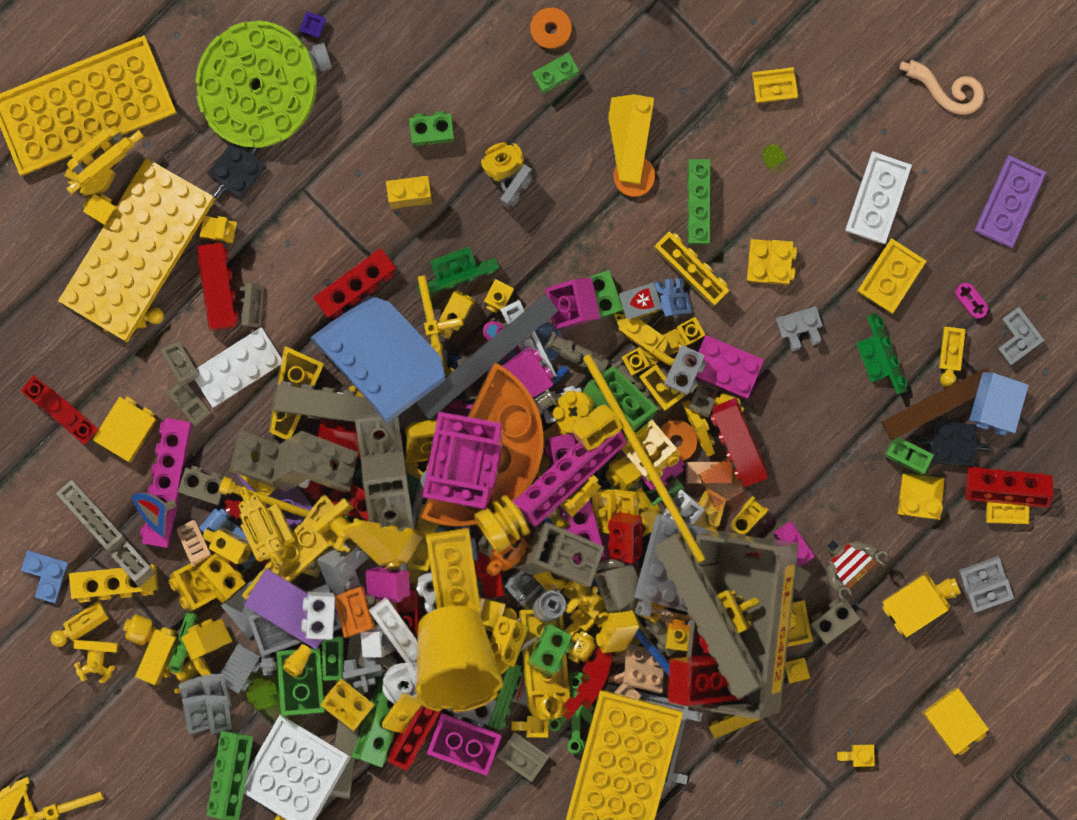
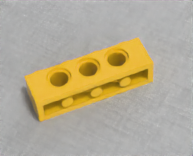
M154 564L149 565L155 574L137 588L131 586V578L122 568L69 573L71 599H77V603L89 602L90 597L97 596L99 600H109L111 595L119 594L120 598L133 597L132 593L141 592V596L154 595L153 591L159 590L157 566ZM112 578L119 580V587L116 590H112L109 586ZM91 580H95L98 583V589L95 592H91L88 589V584Z

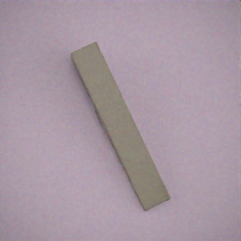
M73 480L56 492V495L138 587L155 574L146 561Z

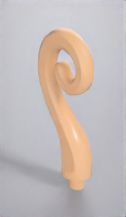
M910 60L909 63L902 61L899 69L906 71V76L923 82L935 100L949 112L960 115L971 114L978 110L984 102L985 93L983 86L973 77H960L952 85V94L960 101L966 98V95L961 91L963 85H969L974 91L972 101L967 104H960L952 101L944 93L932 71L925 65Z

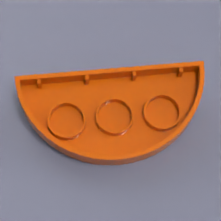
M493 363L468 415L469 418L502 423L501 457L495 488L487 504V508L493 514L496 513L493 506L495 501L504 508L500 500L501 497L506 495L513 502L531 486L539 469L543 453L542 421L535 401L523 383L510 371L497 363ZM428 498L420 518L449 526L477 524L474 515L484 508Z

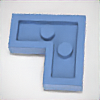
M27 550L21 571L41 577L35 594L36 598L56 603L69 563Z

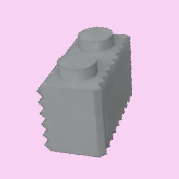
M238 644L220 673L224 677L226 687L238 694L241 690L245 692L251 683V680H249L252 672L257 673L260 668L259 663L262 662L259 660L262 656L242 644Z

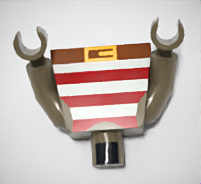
M832 539L825 546L833 555L827 561L828 581L843 603L846 602L843 596L849 594L852 598L853 595L850 588L877 562L884 567L886 565L881 561L882 558L888 557L891 559L886 552L859 541L847 542L842 547L835 539Z

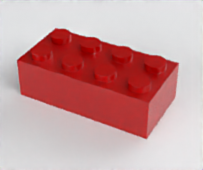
M711 655L670 659L669 703L692 706L742 700L745 697L737 699L731 693L729 682L720 673L719 664Z

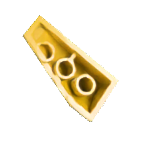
M633 94L611 98L608 121L620 182L640 185L654 103L653 97Z
M358 521L342 526L343 532L377 564L386 567L388 570L398 569L400 565L408 563L423 538V533L411 528L398 531L397 526L381 527L379 523Z

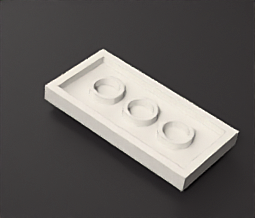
M872 151L845 231L885 244L912 165Z
M261 327L196 368L199 378L195 379L212 408H215L278 368L282 358Z

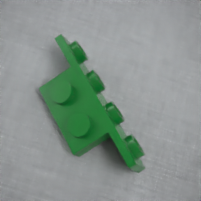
M469 246L432 259L430 263L436 279L427 282L429 294L432 296L438 290L451 289L457 283L463 281L470 282L476 276L482 274H492L496 269L500 268L496 258L476 264ZM417 286V289H418L419 294H420V296H421L420 287Z
M878 313L868 315L867 319L874 336L857 342L856 345L870 381L874 382L890 375L896 393H904L908 391L907 380L902 375L899 368V359L894 355L891 348L892 341L886 335L884 321Z

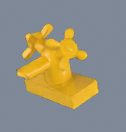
M343 499L311 527L320 535L331 528L338 538L336 543L328 540V545L337 551L350 552L351 549L345 547L344 544L347 539L351 538L342 531V526L349 524L344 516L354 507L350 501ZM358 518L354 519V522L361 521Z
M569 580L564 587L563 594L571 600L566 605L565 612L570 613L578 606L595 621L598 618V614L606 609L602 595L597 594V586H593L591 589V587H585Z
M729 589L719 594L718 597L737 632L740 633L751 626V622L748 620L752 617L750 613L743 617L742 613L757 606L759 600L752 598L738 605L736 602L744 601L743 597H736V591L731 592Z
M74 640V649L88 651L87 665L82 666L80 662L74 664L80 680H88L85 674L91 672L102 675L103 677L99 682L105 683L112 676L115 666L110 665L108 669L103 666L104 653L119 652L120 643Z
M188 654L190 661L182 666L181 672L175 673L170 671L168 663L163 676L167 678L172 673L176 675L181 684L195 678L199 674L206 676L212 675L213 672L202 656L192 660ZM179 688L174 689V692L180 693Z

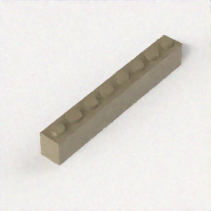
M281 381L280 385L274 386L271 411L355 423V416L376 413L371 403L365 397L356 396V392L343 391V394L335 393L333 388L323 387L322 391L314 390L312 385L302 384L301 388L293 387L292 382ZM414 403L398 415L400 430H405L412 422L438 419V413L431 419H428Z
M674 534L656 545L657 558L664 564L667 569L668 578L677 587L679 598L685 602L689 616L695 620L698 626V633L706 640L709 653L719 664L720 673L729 682L731 693L739 699L766 685L702 566L696 561L682 534Z

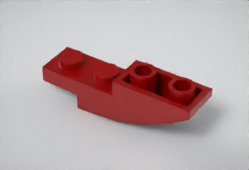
M599 647L594 653L597 657L593 662L588 660L582 668L584 673L581 677L583 682L576 689L578 694L575 698L570 697L563 706L566 708L563 713L565 718L570 720L581 705L588 710L590 709L608 676L612 652L603 653Z

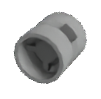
M324 42L314 45L312 51L309 52L314 61L315 69H318L320 72L332 69Z
M547 591L542 594L533 604V614L540 622L549 623L561 616L566 608L564 597L556 591Z

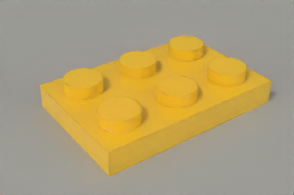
M891 238L857 292L890 314H893L925 265L926 260Z

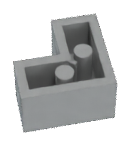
M347 539L344 544L345 547L351 549L350 552L337 551L331 547L317 559L330 592L337 595L361 587L355 570L369 558V555L352 539Z

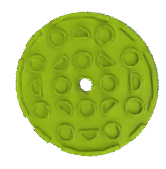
M267 21L242 22L229 27L220 36H216L203 53L196 73L197 102L201 113L204 114L208 121V125L222 138L240 146L252 148L268 147L291 137L307 120L316 98L317 74L314 61L307 47L288 29ZM258 78L261 88L254 90L252 82Z

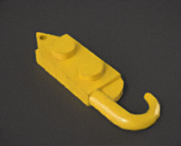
M614 314L619 326L618 330L621 334L649 354L672 366L675 359L664 353L667 348V340L663 335L638 317L627 319L624 314Z

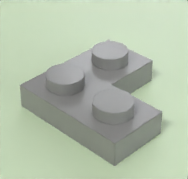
M1020 307L1001 320L1013 335V338L997 349L1009 366L1044 341Z

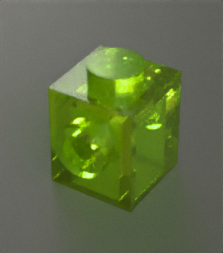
M264 677L253 680V685L248 686L249 691L246 692L249 703L254 704L256 711L278 704L275 695H278L275 682L271 683L270 679L265 681Z

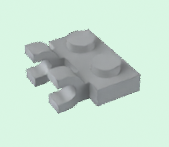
M816 306L775 319L781 339L788 338L792 352L801 348L798 334L808 332L812 346L821 342L817 329L822 327V323Z

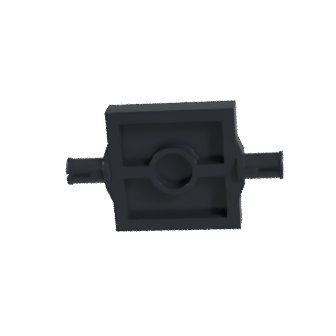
M231 142L207 173L219 185L212 195L219 201L226 191L233 193L240 199L244 197L267 167L255 155L260 148L250 147L247 149Z
M935 420L931 437L918 435L917 444L930 445L931 454L934 455L930 463L973 467L976 452H989L990 450L989 443H978L976 437L977 427L974 424Z

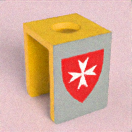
M654 282L619 294L623 308L622 312L627 319L641 318L662 310Z

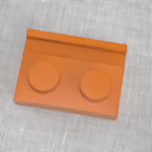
M364 587L335 595V606L344 637L348 638L375 628L372 615L368 611L370 607Z

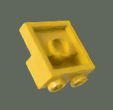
M750 239L746 281L789 285L790 280H794L795 268H791L792 259L796 260L797 247H793V242Z
M650 420L635 433L659 477L662 476V470L668 465L672 467L677 464L681 453L653 420ZM627 440V444L621 448L622 451L643 476L650 481L651 479L631 443Z
M209 558L193 566L190 563L169 575L171 578L169 584L173 591L179 592L181 596L179 602L184 610L188 609L189 612H192L217 598L194 572ZM213 563L210 564V569L218 573L217 566Z

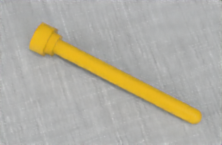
M223 476L218 492L225 495L227 493H235L241 496L239 489H242V487L235 485L232 479ZM248 489L251 496H259L266 505L272 506L277 503L281 510L304 518L310 512L304 508Z

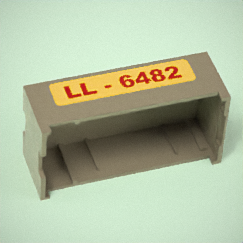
M724 531L697 534L696 543H699V548L705 557V560L700 562V565L716 594L719 595L729 589L731 592L736 591V597L742 596L744 599L742 602H736L738 605L752 598L759 600L757 606L742 613L743 617L748 613L752 615L751 619L748 620L751 622V626L738 634L766 685L747 695L742 700L687 707L754 719H762L777 714L781 709L799 543L750 537L744 534ZM746 545H750V547L761 548V550L746 548ZM746 551L761 553V557L745 555ZM692 618L687 657L711 655L710 653H704L703 648H701L699 642L700 634L697 630L698 626Z

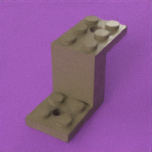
M377 413L355 416L369 522L379 523L381 527L397 526L398 531H404L405 528L414 529L398 416L387 424ZM377 430H382L385 435L377 438L373 433ZM389 510L396 513L392 518H388L384 514Z
M241 430L238 432L229 471L285 492L309 479L347 493L350 491L358 452L303 431L278 444ZM251 452L258 455V463L251 459ZM330 461H334L336 463V471L331 469L329 465Z
M550 523L540 524L536 527L527 526L531 531V536L526 541L529 546L526 549V554L514 568L531 575L550 571L585 587L591 586L604 546ZM482 532L477 552L489 557L492 554L493 547ZM575 553L581 556V563L579 565L574 564L572 560Z

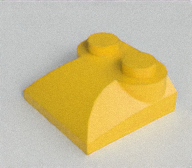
M437 419L412 422L406 427L405 464L430 460Z
M902 473L897 515L940 520L943 509L944 478Z

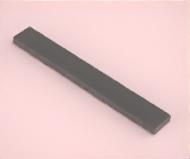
M543 294L447 375L443 383L415 402V404L428 419H431L488 371L493 363L501 360L559 310L547 295Z

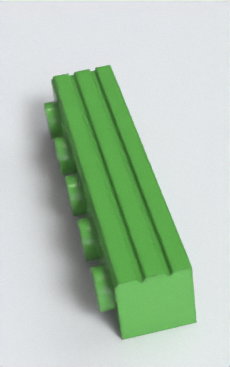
M515 664L514 667L510 666L507 669L503 680V687L500 689L489 726L500 730L502 727L505 728L507 722L505 717L510 713L511 707L509 705L510 702L513 703L515 697L513 694L514 690H517L520 683L517 680L518 677H522L524 671L521 669L522 666Z

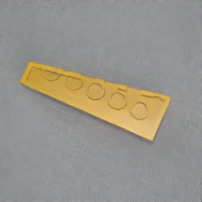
M325 494L310 510L301 525H298L294 530L293 535L296 540L285 546L287 552L286 556L281 559L283 565L275 568L272 560H270L265 569L268 568L291 582L330 547L328 540L332 542L337 541L338 536L331 528L320 535L311 527L335 506ZM265 569L258 574L242 594L245 599H247Z

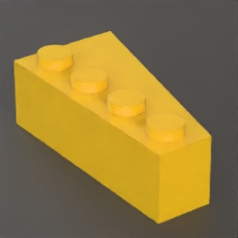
M285 346L283 347L277 384L280 385L281 381L292 382L293 387L301 388L302 384L315 386L324 363ZM272 411L269 433L285 440L291 438L301 415Z

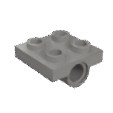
M524 164L516 176L511 175L501 181V189L504 192L500 199L501 206L506 209L510 205L512 207L515 206L520 198L519 192L521 189L526 190L532 181L531 168ZM508 180H513L510 186L506 188L505 183Z

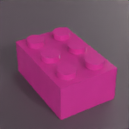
M705 335L698 352L705 355L703 360L706 361L702 373L697 372L695 379L747 400L764 359ZM696 359L694 360L692 367L696 365Z
M441 713L427 754L487 776L502 734Z

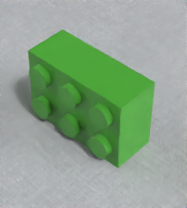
M612 366L603 372L602 376L631 428L636 433L653 418L658 408L618 369ZM595 379L591 380L583 392L592 398L595 406L593 410L601 405H607L610 408ZM621 428V432L623 433L625 439H628L623 429Z
M320 648L311 649L312 653L309 655L303 672L298 674L297 677H293L283 669L284 661L296 650L276 652L281 716L324 713V708L320 705L323 701Z

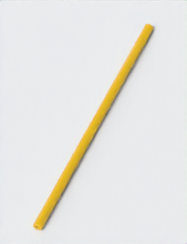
M590 354L583 357L584 362L611 410L618 416L624 433L698 563L704 561V555Z

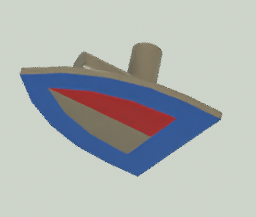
M140 492L131 496L137 510L146 523L160 536L165 537L166 512L175 508L176 502L171 499L164 503L156 496L146 492Z

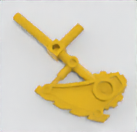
M426 275L419 276L417 278L427 320L424 323L426 335H430V346L441 357L446 377L454 369L451 367L449 369L444 365L442 356L443 346L439 341L438 333H441L440 330L463 326L464 321L462 317L442 322L435 320Z
M26 777L15 782L11 788L8 786L1 790L0 820H13L23 796L28 815L15 820H42L45 818L46 820H59L58 816H61V813L103 800L104 797L100 791L58 806L54 804L45 807L42 811L35 813L32 802L29 801L27 795V784L30 781Z

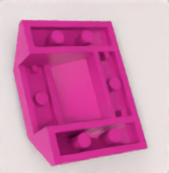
M439 412L423 497L486 509L495 488L501 457L502 423Z

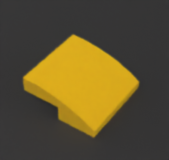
M609 489L598 490L592 496V507L598 532L609 534V519L619 512L638 516V492Z

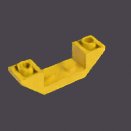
M696 317L663 335L667 340V348L664 353L671 356L679 351L678 344L687 347L705 336ZM640 347L621 357L631 376L661 361Z

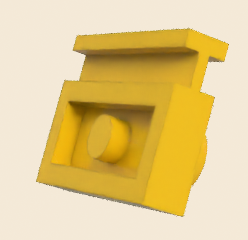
M794 67L752 72L756 104L798 98Z

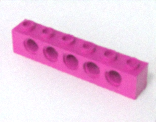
M165 418V422L160 424L159 434L162 435L161 443L156 445L155 455L158 456L157 464L152 466L151 476H154L153 485H149L148 493L157 498H165L166 502L173 499L176 502V507L166 512L165 537L160 536L147 523L141 527L140 539H142L143 544L170 548L180 494L178 489L184 473L192 430L191 422ZM176 435L178 437V444L170 447L168 439L170 436ZM168 456L174 458V465L170 468H166L164 465V460ZM163 477H168L171 481L170 486L166 489L160 486V481Z
M620 430L614 436L605 438L598 447L592 450H587L580 442L577 443L513 501L523 514L525 520L536 527L627 444L623 433Z
M573 433L548 438L545 441L543 451L545 457L549 458L550 465L548 469L559 461L557 458L558 454L565 455L576 445ZM590 499L575 514L582 518V525L576 524L573 517L561 506L559 507L560 516L565 520L566 524L564 530L578 536H585L587 540L602 546ZM575 553L572 557L576 565L581 563V556L578 553Z

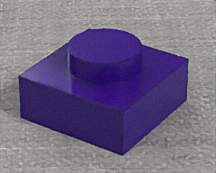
M306 11L299 31L320 39L326 18Z

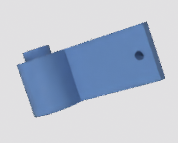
M215 508L199 527L203 532L208 527L215 531L227 529L247 539L244 532L229 519V514L223 508L220 510ZM253 551L247 563H241L246 569H249L256 560Z

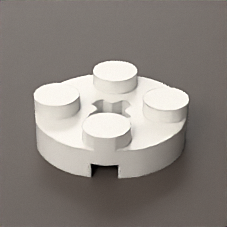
M406 662L394 665L385 673L383 692L391 702L396 703L402 693L416 697L417 667L413 663ZM401 681H407L409 683L408 688L400 687Z

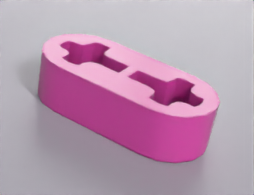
M962 283L956 288L955 296L972 318L980 319L987 314L988 306L970 283ZM961 288H968L970 290L968 295L971 298V300H969L967 296L962 297L960 295V293L962 292ZM972 301L977 306L981 305L983 307L981 309L982 314H980L979 312L975 314L973 312L975 307L971 303Z

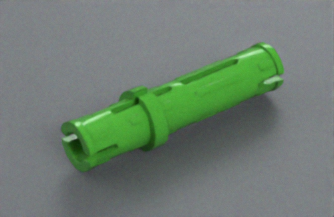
M188 612L185 614L177 643L172 648L173 654L168 665V669L172 672H181L185 657L189 654L181 637L189 633L187 629L196 625L198 617L194 613Z

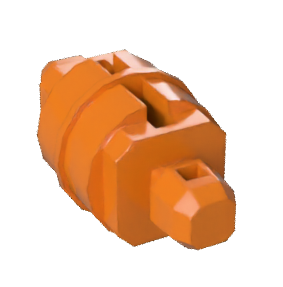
M530 530V533L525 536L518 531L520 535L519 540L514 539L509 534L510 546L499 553L494 548L492 549V554L489 556L491 562L487 566V572L490 575L494 576L501 570L511 569L521 561L529 546L526 541L531 536Z

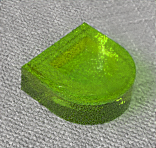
M768 145L762 153V159L768 170L787 160L783 150L778 145Z

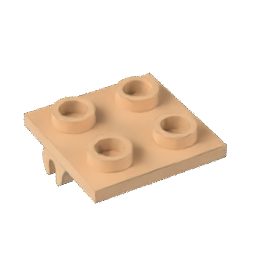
M629 644L625 653L612 656L611 663L614 661L615 664L625 663V672L609 676V683L614 681V684L623 683L659 694L662 693L663 668L646 648Z

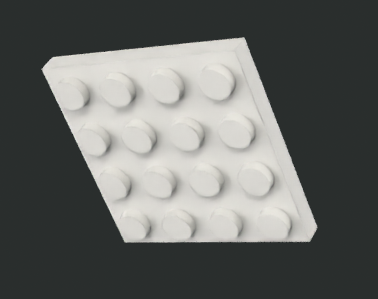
M279 715L247 771L244 793L287 820H316L351 756L288 718Z

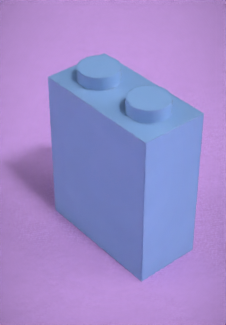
M983 372L969 421L977 423L976 427L988 430L989 427L995 429L994 433L1006 436L1007 433H1015L1029 385L996 373Z

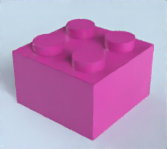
M592 277L573 279L545 288L547 297L559 310L551 316L553 330L571 328L600 319Z

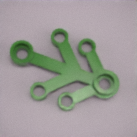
M572 672L568 675L569 693L572 694L573 698L578 694L576 689L583 682L581 679L583 673ZM575 678L579 680L578 686L573 684ZM594 704L591 706L593 710H595ZM583 705L572 716V739L568 742L567 747L569 752L574 755L583 753L586 745L585 741L581 739V715L589 723V726H591L593 714ZM561 716L557 719H550L548 722L549 729L552 731L560 730L567 718ZM554 720L558 722L557 728L552 726ZM574 742L578 743V750L573 749L572 745Z

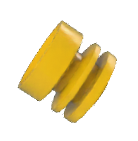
M506 495L500 498L504 508L495 501L493 506L496 513L493 514L486 507V509L474 515L483 534L498 553L510 546L509 534L514 539L519 540L520 535L517 529L524 536L530 533L523 514Z

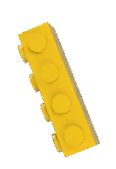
M669 231L654 246L653 250L713 308L729 292L727 283L720 277L717 279L712 274L713 270L705 262L702 264L697 259L698 255L691 248L687 249L682 244L683 240L676 233L672 234Z

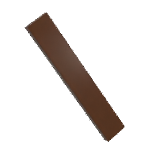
M988 368L882 421L881 423L890 441L975 398L982 373L989 372Z

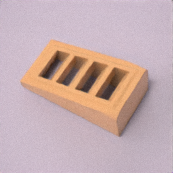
M195 520L177 528V533L192 566L211 557L207 543L202 538V531Z

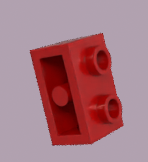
M623 512L617 513L608 522L610 559L634 563L642 556V516Z

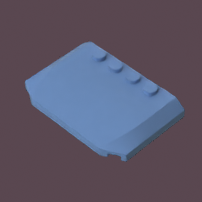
M370 295L310 337L312 343L323 355L326 354L371 403L375 412L386 424L446 380L440 355L390 302Z

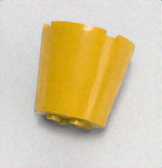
M464 606L443 607L426 614L418 624L416 697L418 701L426 708L439 712L441 708L452 709V712H463L479 708L494 700L498 696V690L502 689L503 682L481 615L476 610Z

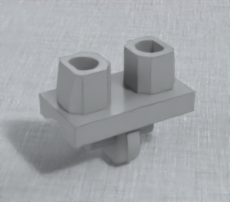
M364 657L365 668L357 669L355 660L344 661V672H342L344 681L346 683L353 682L354 688L363 687L364 693L368 692V685L375 684L373 677L382 676L380 664L378 665L375 657Z

